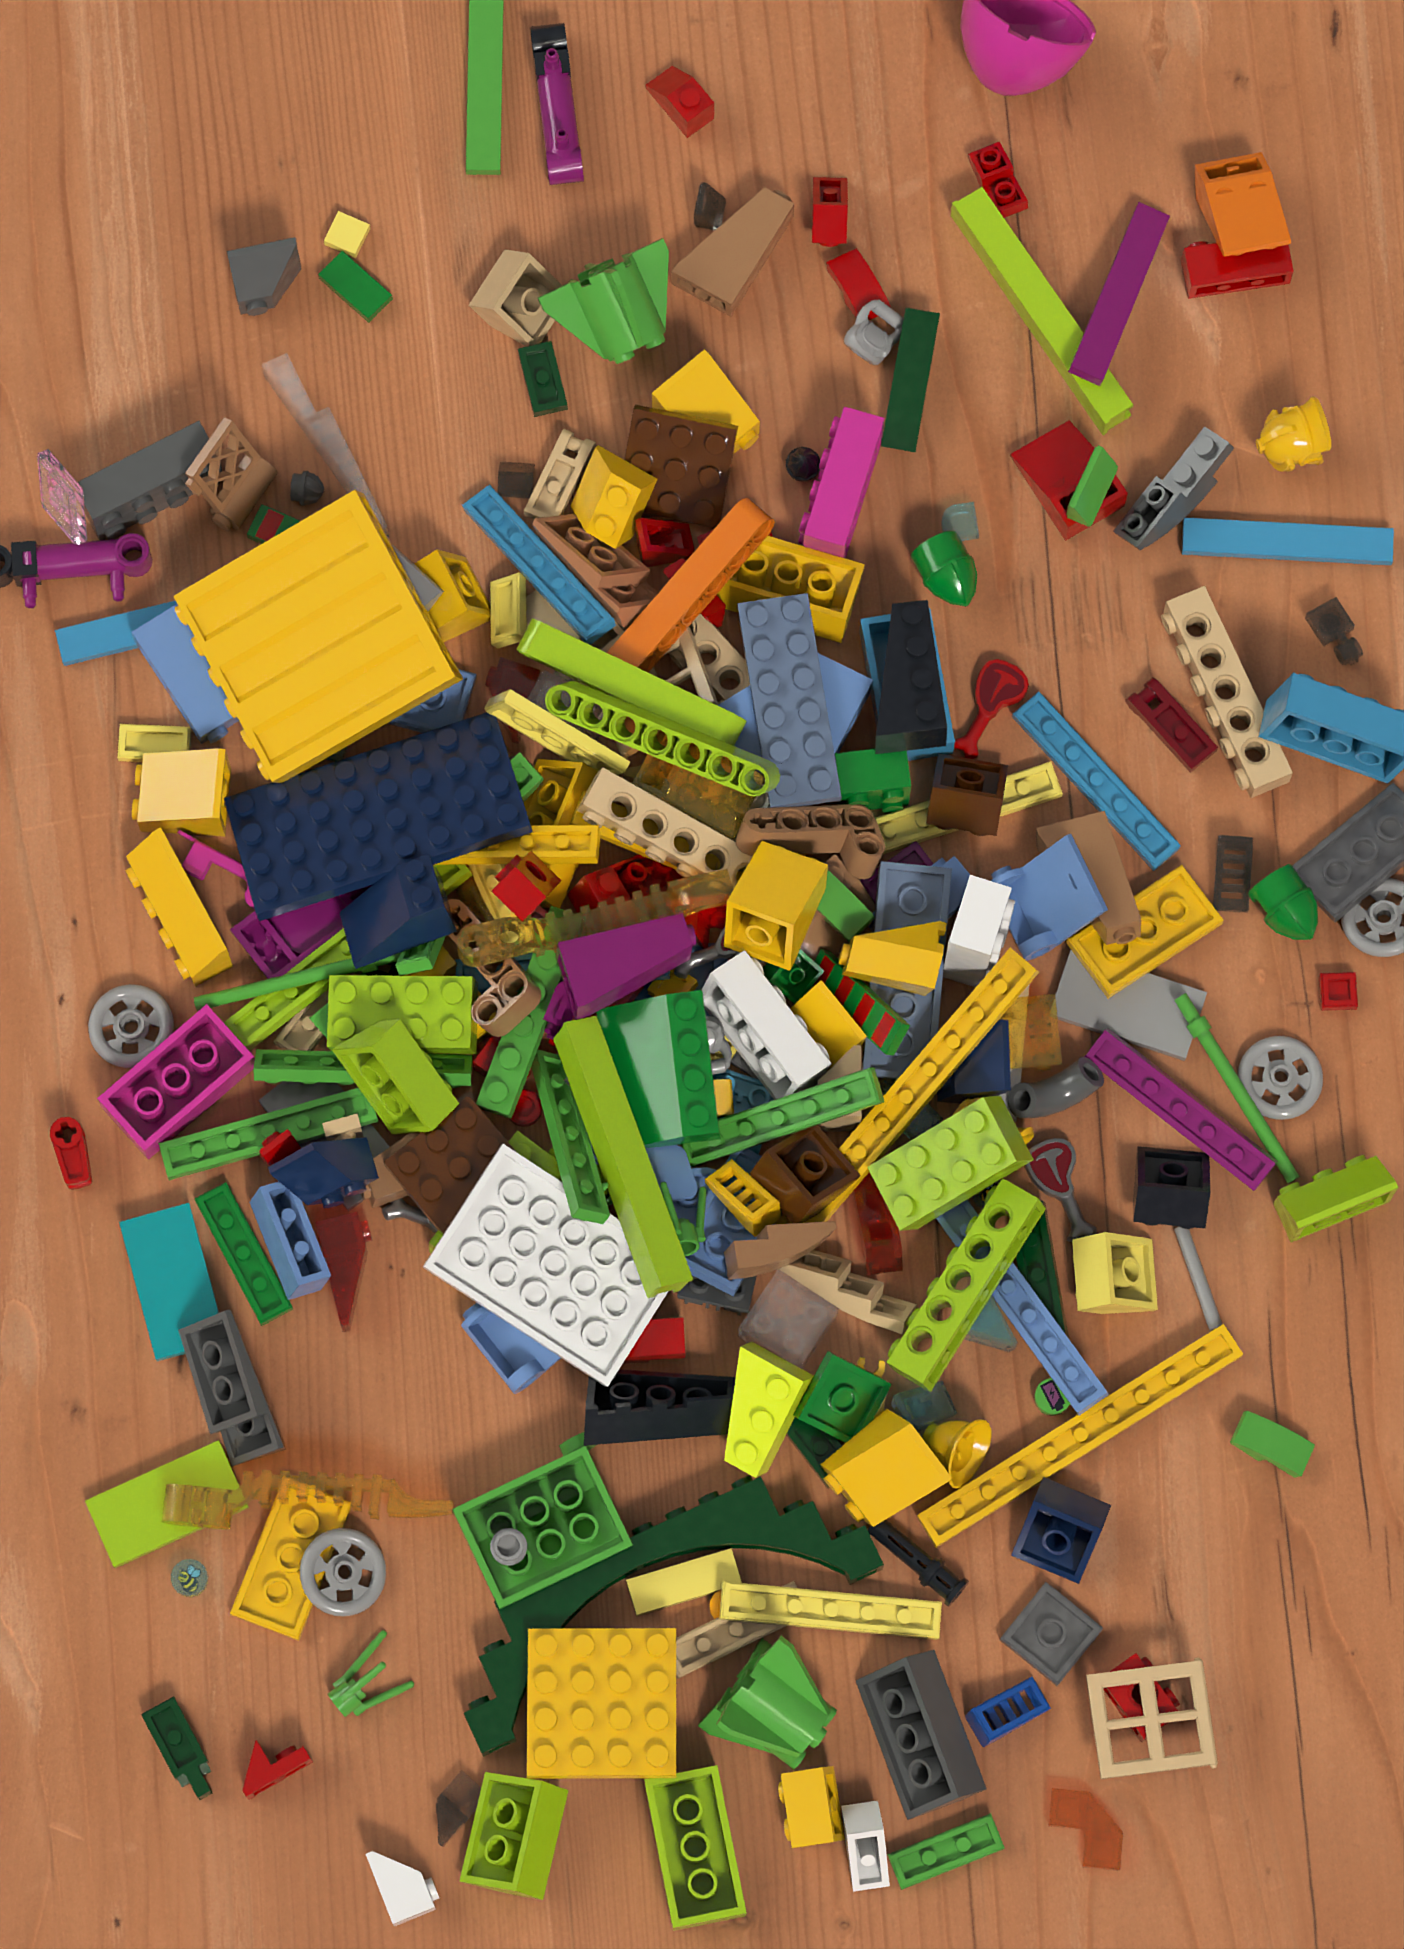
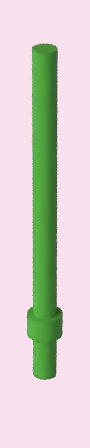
M400 953L358 969L355 968L353 960L350 958L194 997L195 1008L199 1011L206 1004L213 1008L329 979V975H345L361 970L363 973L376 971L378 966L397 962Z
M1187 993L1175 999V1003L1189 1024L1186 1027L1193 1039L1198 1038L1266 1150L1278 1161L1276 1166L1287 1184L1299 1178L1300 1176L1210 1032L1212 1027L1205 1015L1200 1016Z

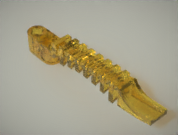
M728 869L667 882V890L665 892H660L659 884L650 886L648 896L643 897L641 890L632 892V900L625 901L624 896L615 898V904L607 906V902L602 901L597 903L596 909L590 910L589 905L580 907V913L576 914L572 913V909L563 910L562 917L555 918L554 911L545 913V918H526L523 922L518 917H502L463 929L457 939L458 956L465 965L480 967L529 953H535L536 957L545 955V950H553L556 953L558 942L683 913L684 917L700 910L727 904V900L733 891V885ZM506 931L515 932L519 936L515 942L508 944L501 941L499 937ZM475 941L476 945L479 946V951L473 952L472 948L469 947L470 942Z
M262 1470V1474L255 1479L253 1471H244L242 1485L236 1490L167 1484L161 1522L179 1526L228 1530L231 1529L232 1516L252 1499L259 1500L258 1503L261 1504V1508L270 1509L272 1491H278L277 1499H279L280 1504H289L291 1488L297 1489L296 1497H298V1502L306 1503L308 1501L309 1489H315L314 1498H316L317 1503H326L327 1490H334L333 1501L336 1506H344L345 1491H352V1511L362 1512L364 1492H371L368 1514H370V1519L378 1520L382 1492L389 1493L388 1517L426 1518L453 1514L454 1504L453 1501L416 1499L406 1494L397 1485L395 1479H383L382 1475L373 1474L372 1479H367L364 1477V1474L355 1473L354 1478H347L345 1473H336L335 1477H328L327 1473L317 1472V1476H310L308 1472L299 1471V1476L291 1475L290 1471L281 1470L280 1475H273L271 1470Z

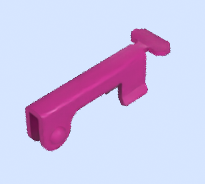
M178 830L177 833L180 836L194 842L182 864L186 873L202 881L205 879L212 863L247 882L242 863ZM247 886L245 901L250 907L255 909L249 886Z

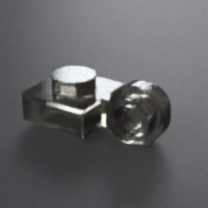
M1337 597L1306 613V621L1323 646L1335 640L1337 641L1338 645L1334 647V653L1342 665H1353L1359 662V657L1363 655L1360 644L1354 637L1350 639L1346 637L1347 633L1354 630L1355 624Z

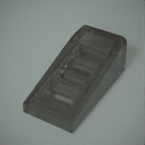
M1219 835L1217 837L1213 887V906L1217 911L1248 913L1250 897L1248 892L1250 891L1252 837ZM1224 850L1244 851L1243 855L1224 854ZM1223 864L1243 865V870L1225 869ZM1222 878L1242 879V885L1222 883ZM1221 892L1241 893V899L1221 898Z

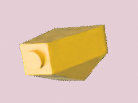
M937 921L854 936L849 944L843 943L838 964L844 965L842 975L926 996L935 989L944 951V945L939 943L940 936L945 935L947 923Z

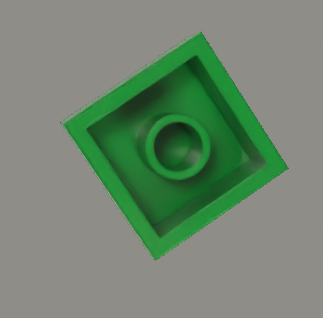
M801 949L790 971L770 963L763 967L764 976L770 984L778 987L784 997L793 1004L797 1003L808 992L824 972Z

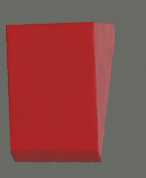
M647 518L635 520L636 540L640 559L646 567L673 563L681 558L688 560L694 553L689 524Z

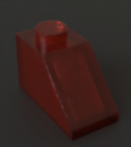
M500 657L497 667L491 666L485 686L489 687L490 698L511 689L534 703L542 681L541 670ZM502 722L511 741L519 744L522 733Z

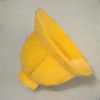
M982 1419L972 1422L952 1420L943 1422L940 1425L932 1423L923 1434V1440L952 1477L948 1481L952 1488L964 1486L975 1475L987 1455L992 1438L990 1424Z

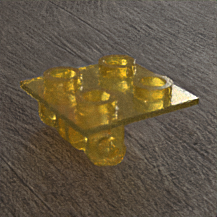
M1055 994L1018 997L999 1019L1009 1021L1010 1069L1037 1067L1038 1071H1046L1051 1069V1065H1061L1062 1057Z

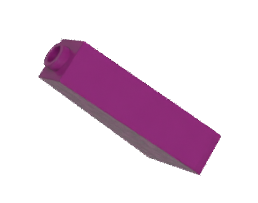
M683 913L558 942L556 960L575 1020L589 1017L690 960L692 947L696 945V935L692 924L686 925Z

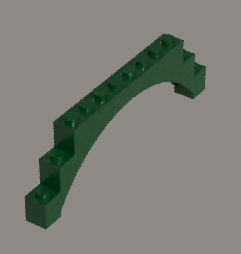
M751 1475L732 1483L733 1490L719 1495L718 1491H714L698 1499L700 1505L688 1511L683 1506L665 1515L666 1521L656 1526H653L652 1522H648L631 1531L633 1536L630 1537L633 1546L502 1609H499L496 1601H494L495 1607L511 1639V1642L507 1644L503 1640H499L484 1647L483 1651L485 1654L479 1656L481 1665L496 1698L490 1700L487 1695L476 1699L468 1704L470 1710L463 1713L482 1756L489 1755L516 1742L513 1729L528 1683V1629H562L588 1603L609 1587L633 1573L670 1558L700 1551L732 1548L765 1550L788 1554L818 1563L846 1576L849 1585L883 1570L884 1567L866 1526L856 1528L855 1524H851L835 1532L837 1538L831 1540L813 1501L804 1504L803 1500L796 1501L784 1507L783 1511L785 1514L779 1516L762 1478L759 1477L753 1480Z

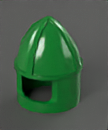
M946 531L920 544L912 552L911 560L923 579L924 587L928 588L933 595L949 604L968 606L976 593L978 574L974 559L967 552L957 532Z
M1287 864L1272 872L1248 892L1253 902L1259 901L1266 911L1267 915L1263 920L1276 933L1294 940H1311L1314 937L1318 925L1317 901L1312 889L1305 885L1291 864Z

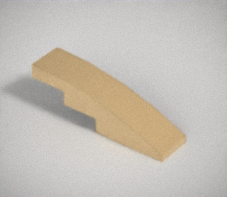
M812 1250L795 1262L777 1269V1271L799 1287L831 1306L863 1321L902 1335L908 1328L907 1322L910 1315L916 1309L917 1304L883 1295L884 1282L850 1273L851 1260Z

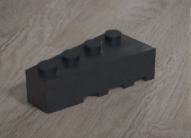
M928 600L892 604L876 731L875 754L946 746L947 722Z
M619 1369L609 1386L605 1387L589 1376L585 1408L584 1446L728 1434L736 1377Z

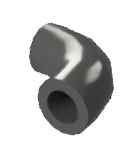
M1081 1057L1063 1071L1047 1079L1014 1085L1008 1096V1106L1012 1114L1018 1118L1046 1117L1064 1111L1083 1101L1103 1086L1104 1077L1093 1061Z

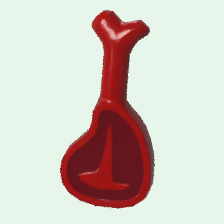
M999 659L989 660L981 669L976 680L974 692L977 715L966 735L955 739L954 749L962 750L965 758L975 759L978 757V740L989 721L1002 708L1019 703L1027 694L1029 688L1028 678L1022 670L1011 663Z

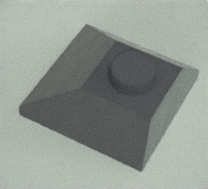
M295 237L227 251L241 315H261L266 313L268 309L275 308L301 270Z

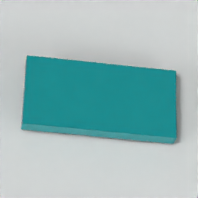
M190 1203L119 1222L157 1362L185 1354L179 1329L219 1313Z

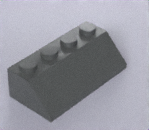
M935 1650L907 1656L856 1680L907 1820L959 1802L987 1789Z

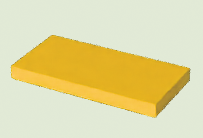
M1180 865L1134 895L1141 917L1140 937H1136L1131 942L1125 944L1112 943L1106 945L1094 927L1089 924L1067 939L1066 944L1107 999L1223 924V918L1183 865Z
M284 1477L230 1615L299 1641L313 1607L301 1585V1559L308 1545L317 1536L328 1530L344 1528L353 1505L352 1502ZM331 1545L320 1554L326 1563L332 1558L335 1551L334 1547ZM324 1571L314 1575L319 1589L325 1576Z

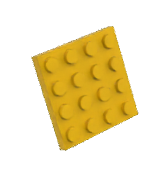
M676 1628L528 1629L527 1779L676 1778Z

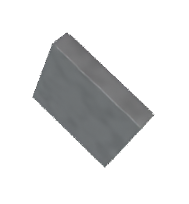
M1045 1582L1002 1635L1000 1641L1055 1686H1058L1103 1630V1627Z

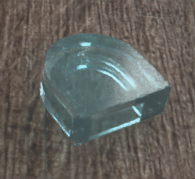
M974 502L955 504L948 507L942 516V531L957 532L961 541L979 539Z

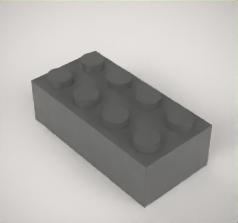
M200 421L77 482L82 489L81 495L75 488L77 494L83 498V505L80 503L81 508L84 510L99 540L116 539L122 536L128 527L136 523H148L156 518L158 512L168 507L177 508L188 501L189 496L193 495V493L185 484L188 480L185 473L209 440ZM209 463L201 472V478L208 476ZM220 463L219 472H222L221 463Z

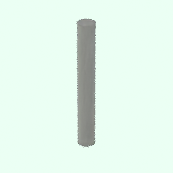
M1177 1227L1174 1231L1209 1331H1213L1222 1325L1221 1318L1190 1230Z

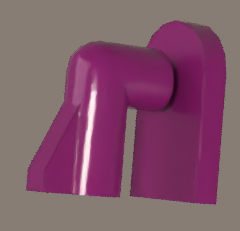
M563 981L556 986L543 1020L548 1021L545 1027L546 1037L552 1040L563 1027V1023L572 1021L574 1016Z

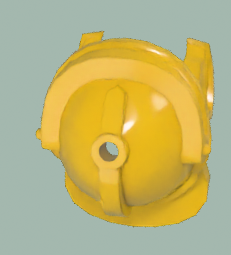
M1310 397L1301 406L1284 407L1281 414H1279L1278 410L1273 409L1267 416L1260 438L1256 439L1255 443L1259 454H1264L1277 471L1290 472L1294 470L1296 464L1300 466L1306 464L1320 465L1324 462L1321 452L1330 451L1331 436L1318 398Z

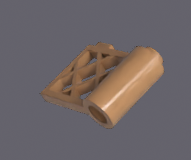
M224 417L185 474L188 480L185 484L193 494L197 496L202 494L211 505L210 512L214 515L212 521L225 531H229L231 528L238 530L278 472L268 461L260 457L235 423ZM229 434L228 448L222 449L223 441ZM244 452L246 454L236 467L237 454ZM226 458L225 471L219 472L220 460ZM209 463L208 476L201 478V472ZM224 480L223 488L216 496L218 482Z

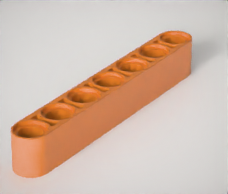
M749 498L740 500L607 653L649 673L770 534L774 527V519Z

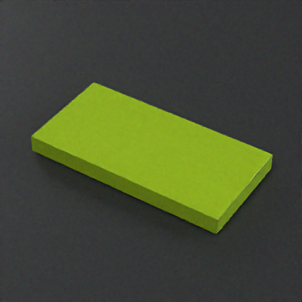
M219 1440L85 1500L114 1568H118L249 1508Z

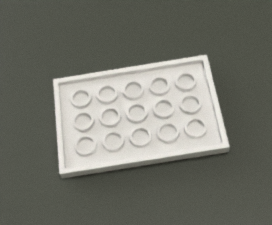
M505 1144L499 1147L423 1265L424 1269L605 1387L609 1386L668 1291L658 1293L655 1297L647 1298L619 1219L610 1214L609 1218L602 1225L572 1218L563 1183Z

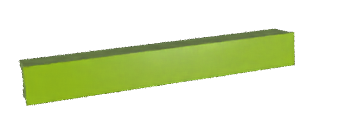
M980 187L959 201L952 202L950 216L1101 434L1105 435L1108 430L1131 417L1129 409L1133 407V403L1109 369L1100 386L1068 372L1084 333L983 187Z
M597 1016L564 1022L563 1027L554 1036L553 1040L605 1182L609 1184L608 1191L647 1298L655 1297L658 1293L667 1291L679 1292L688 1282L693 1280L598 1018Z

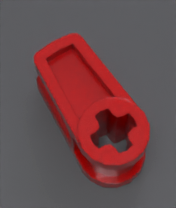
M61 1117L52 1124L50 1138L64 1182L71 1190L84 1188L92 1184L86 1136L78 1121L71 1117ZM70 1128L72 1133H74L71 1136L72 1141L65 1143L64 1139L60 1137L64 1136L65 1129Z

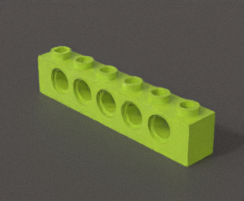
M1002 1178L998 1186L994 1185L989 1190L984 1201L985 1206L979 1216H974L968 1223L965 1230L966 1237L961 1245L954 1247L949 1253L946 1260L947 1267L940 1278L936 1277L931 1282L927 1290L928 1297L921 1308H916L912 1312L907 1322L908 1329L903 1337L896 1339L889 1349L887 1364L896 1373L929 1392L934 1388L1046 1209L1039 1198ZM1010 1216L1009 1223L1005 1227L1000 1229L994 1228L998 1218ZM984 1246L990 1247V1253L987 1257L975 1259L978 1249ZM971 1277L970 1285L963 1290L956 1289V1284L961 1278ZM946 1307L952 1308L951 1315L946 1320H937V1314L941 1309ZM925 1338H932V1345L928 1350L923 1352L917 1351L920 1341Z

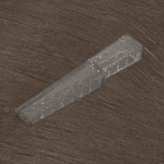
M287 353L263 363L264 377L347 494L353 490L364 493L386 536L389 538L387 524L330 408L327 407L318 412L315 411Z

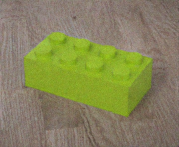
M329 975L327 1047L332 1051L340 1043L379 1021L400 1019L411 1029L412 1037L421 1050L427 1054H476L477 1023L474 1022L471 1016V1009L474 1002L478 999V982L472 976Z
M988 1096L980 1098L867 1168L900 1231L919 1229L1034 1159L1002 1097Z
M718 1766L676 1773V1778L644 1779L673 1931L745 1917L747 1912Z

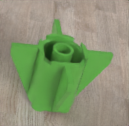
M663 238L632 253L622 255L624 261L615 264L612 258L597 265L592 263L585 265L586 270L578 274L580 282L571 279L569 283L537 298L542 310L603 359L615 361L616 364L634 357L633 350L642 346L650 349L666 341L663 334L666 332L669 250Z
M780 1636L773 1645L761 1638L748 1663L736 1676L738 1680L733 1687L727 1688L721 1700L699 1722L698 1726L709 1735L772 1753L794 1770L804 1759L807 1753L805 1749L809 1745L812 1748H816L827 1733V1730L823 1727H826L833 1719L837 1709L823 1699L792 1643L783 1636Z

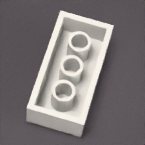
M973 875L969 876L948 943L943 968L944 978L977 987L998 962L1001 949L1004 947L1016 902L1009 899L1011 887Z
M744 950L713 970L702 988L705 1010L710 1016L717 1017L721 1021L724 1035L773 1099L776 1100L817 1086L818 1080L827 1072L832 1064L829 1061V1054L823 1045L816 1043L810 1036L804 1020L799 1015H794L786 1005V999L781 990L770 984L764 976L761 964L755 958H750Z

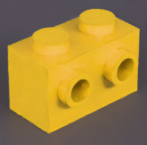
M834 1766L782 1773V1781L779 1782L778 1792L781 1802L786 1807L787 1819L784 1821V1832L787 1840L791 1841L792 1848L845 1840Z

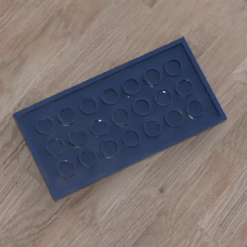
M487 712L302 772L283 783L272 782L224 798L259 921L373 885L391 872L395 866L426 854H430L434 864L533 832L497 717Z

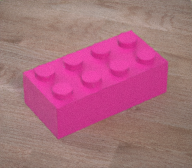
M845 406L841 418L834 416L829 432V449L824 448L819 464L818 480L820 481L814 480L809 496L808 512H811V514L804 512L799 528L798 544L846 559L881 447L885 418Z
M206 1004L97 1099L101 1108L149 1160L160 1150L158 1143L172 1140L250 1073L254 1068L255 1058Z

